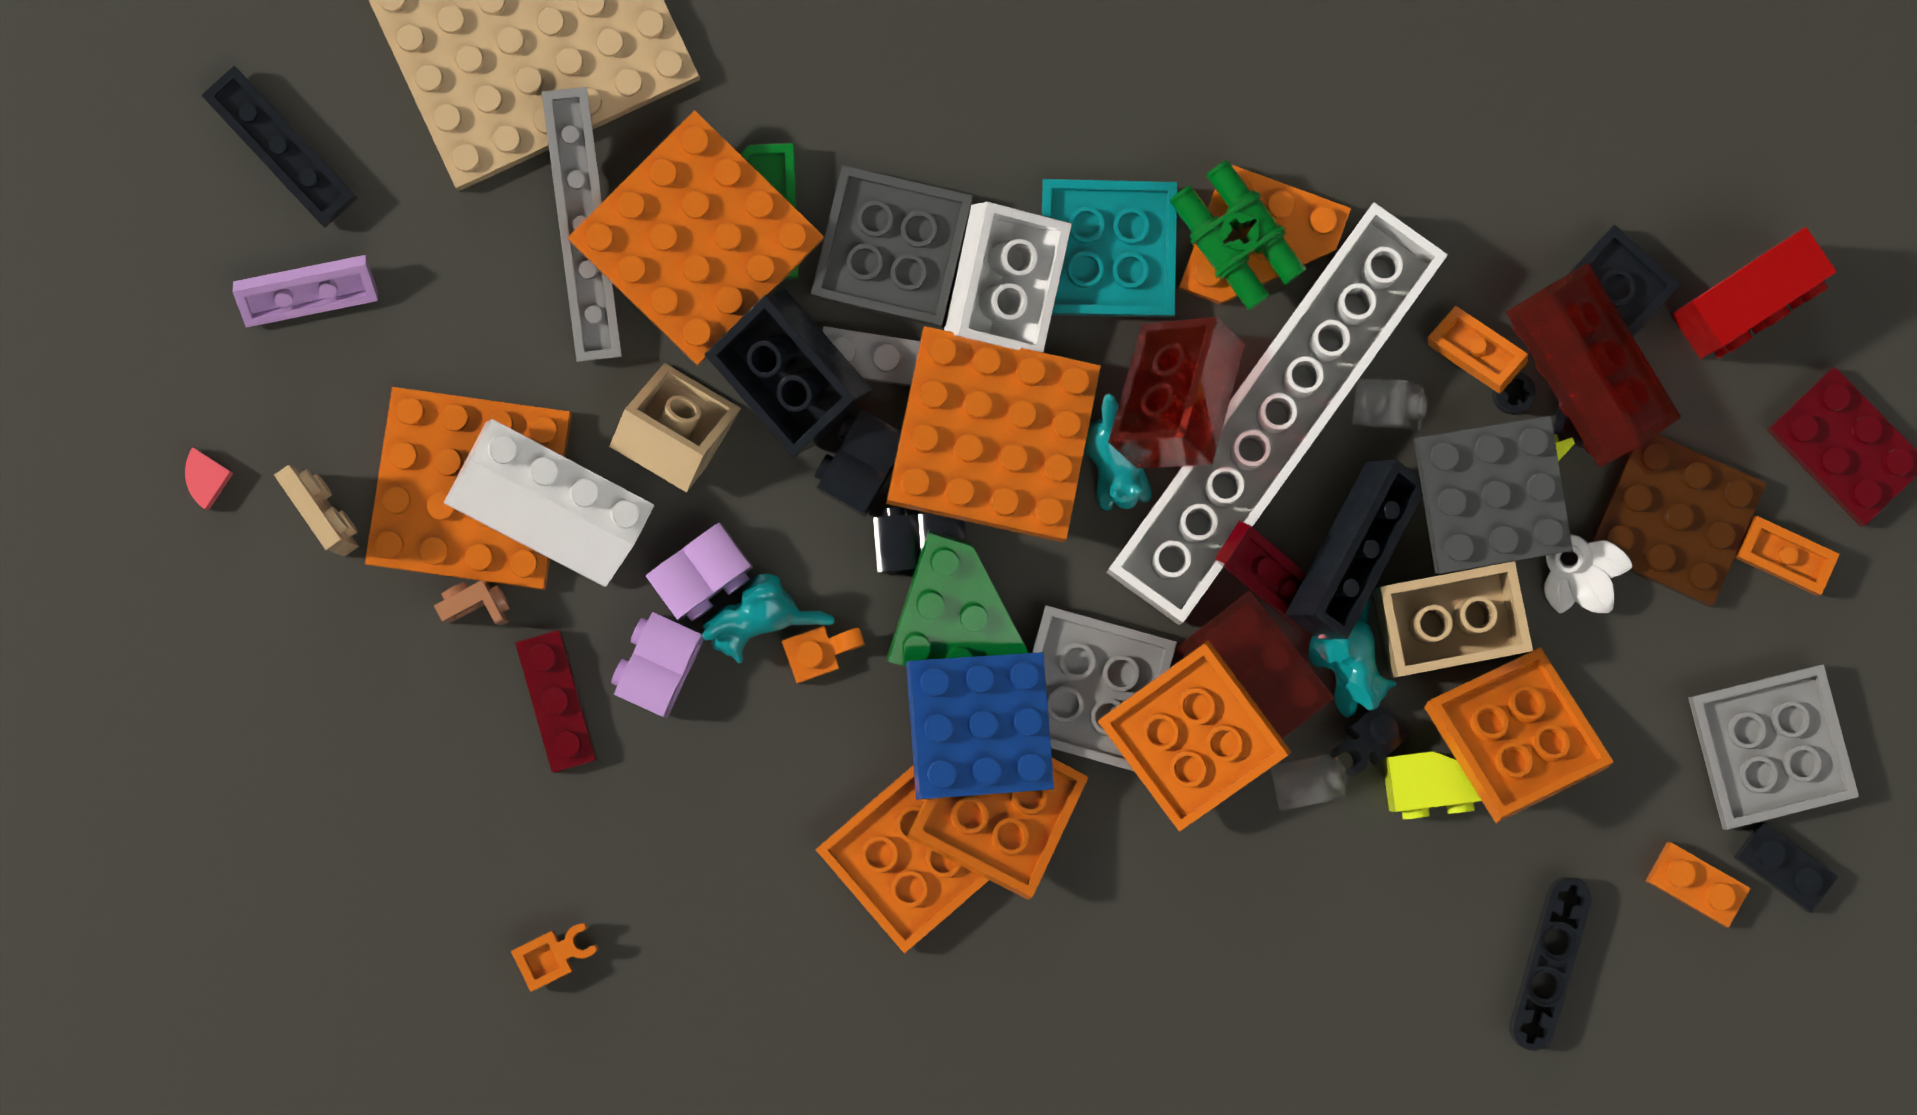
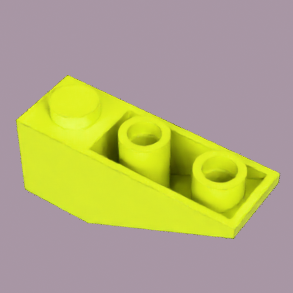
M1420 752L1388 756L1382 761L1389 811H1401L1402 819L1430 816L1429 808L1447 806L1448 814L1475 811L1474 802L1482 801L1455 759L1436 752Z

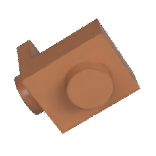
M480 580L469 587L466 582L459 583L441 594L444 600L434 605L441 621L449 624L485 605L494 623L502 626L509 622L505 611L511 609L499 585L491 587L490 583L484 580Z

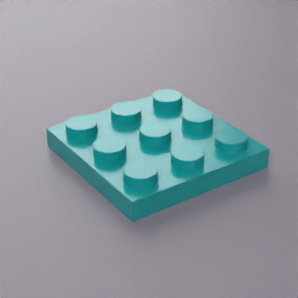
M1043 179L1042 216L1072 224L1052 315L1174 318L1177 211L1169 201L1177 194V182Z

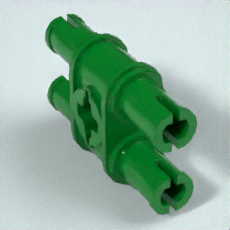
M1227 159L1206 174L1208 180L1229 207L1225 215L1213 217L1191 185L1174 195L1169 202L1192 232L1189 236L1192 245L1196 244L1216 271L1214 273L1215 277L1221 281L1226 279L1246 309L1250 311L1270 295L1247 264L1250 260L1249 257L1255 252L1257 255L1263 254L1284 285L1296 279L1307 269L1284 239L1286 228L1283 225H1278L1260 200L1262 197L1260 192L1257 193L1255 190L1250 192ZM1232 227L1236 231L1251 227L1243 240L1244 243L1237 239L1234 242L1230 241L1224 244L1232 231Z

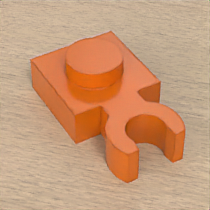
M579 923L572 926L562 941L559 940L555 930H552L511 951L530 992L574 971L568 958L573 956L583 959L592 956L598 951L597 944L587 949H582L576 944L577 934L589 928L587 923Z

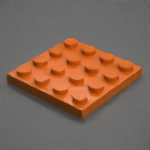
M694 110L567 239L696 366H699L707 358L704 354L764 295L771 293L824 240V236Z
M924 326L886 504L1064 543L1067 540L1101 366L1024 348L1015 350L954 336L953 332Z
M392 387L365 564L546 590L550 558L444 504V501L486 422L493 419L566 458L572 413L570 411Z

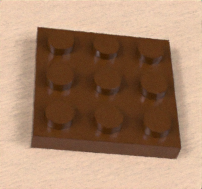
M1642 428L1636 435L1590 542L1607 540L1615 544L1631 560L1632 568L1629 572L1707 607H1712L1715 604L1767 483Z

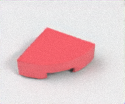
M192 447L185 466L186 484L194 500L202 508L209 511L234 473Z

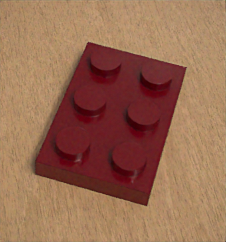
M1836 367L1830 368L1766 429L1860 527L1866 526L1917 477V450Z

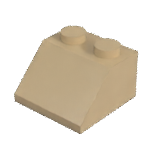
M664 363L625 408L609 447L687 492L706 469L741 408Z

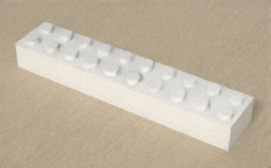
M1373 202L1106 573L1178 625L1182 624L1223 568L1215 560V557L1238 521L1251 526L1255 524L1448 254Z

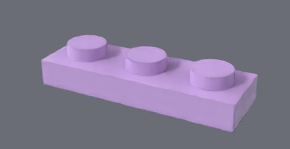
M366 255L233 281L232 292L246 328L378 301V289Z

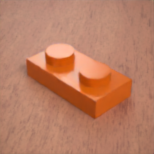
M1457 306L1450 311L1428 336L1429 347L1499 394L1528 362V353Z
M1755 516L1751 519L1735 559L1815 596L1822 595L1840 554L1759 516Z
M1671 842L1666 843L1645 880L1652 886L1729 928L1751 889Z

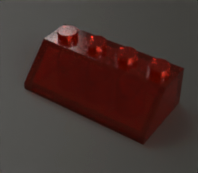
M1589 263L1506 311L1512 322L1515 334L1523 340L1535 360L1538 372L1549 383L1559 400L1562 412L1572 421L1582 438L1585 450L1593 456L1599 468L1641 446L1681 418V415Z

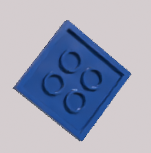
M1043 652L906 662L916 800L1054 789Z

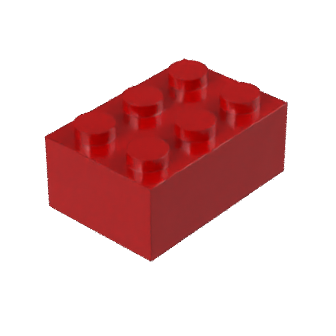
M1804 227L1672 313L1671 317L1700 359L1711 353H1714L1717 359L1752 339L1753 337L1748 331L1749 329L1754 334H1757L1790 314L1791 312L1787 308V304L1793 310L1828 289L1824 280L1837 271L1807 227Z

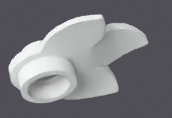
M1570 534L1573 552L1578 556L1575 564L1565 565L1560 559L1562 553L1546 555V562L1550 573L1545 581L1544 591L1548 602L1558 613L1568 610L1575 601L1581 607L1591 612H1611L1614 605V588L1610 578L1629 571L1632 568L1631 560L1622 549L1607 540L1587 543L1583 538Z

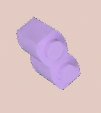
M717 523L649 572L646 577L677 620H682L688 616L690 621L693 622L713 607L709 600L724 589L727 595H730L750 580L746 573L753 566L721 523Z
M652 612L648 620L641 618L630 641L636 645L630 660L622 659L614 672L611 681L612 684L617 686L614 695L667 719L704 640L702 634Z

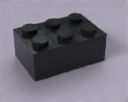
M785 288L764 295L704 354L793 457L816 445L873 391L870 385Z

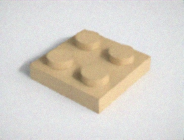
M287 465L274 474L325 550L345 557L359 547L353 538V535L358 532L355 525L343 510L338 512L330 505L327 499L332 496V493L317 473L312 475L308 469L303 471L292 465Z

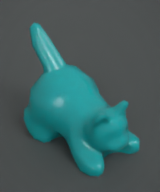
M1107 394L1103 399L1101 408L1102 419L1095 423H1089L1084 453L1096 464V499L1099 508L1108 511L1112 509L1115 503L1120 508L1130 509L1136 505L1138 500L1144 503L1149 502L1153 497L1152 487L1140 459L1145 440V431L1142 421L1132 413L1124 416L1120 415L1115 397Z
M769 573L759 574L745 585L742 592V600L739 604L726 605L705 620L702 624L705 629L702 637L706 641L711 640V646L714 650L733 657L740 664L743 661V649L752 637L782 630L790 625L818 624L830 626L835 623V619L832 615L822 611H800L793 598L783 589L779 577Z
M1370 597L1348 639H1318L1312 635L1308 646V656L1312 664L1316 668L1326 667L1334 672L1336 678L1334 693L1336 707L1346 718L1355 714L1358 703L1367 710L1376 709L1380 701L1386 696L1388 690L1397 684L1395 680L1382 677L1377 670L1375 639L1368 624Z

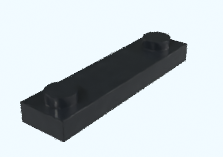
M235 65L201 95L324 228L358 199Z

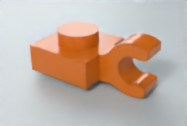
M821 626L782 641L797 684L840 669L837 655L866 645L861 630L858 627L830 638L826 626Z

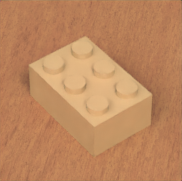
M1515 561L1382 586L1373 590L1390 678L1533 651Z

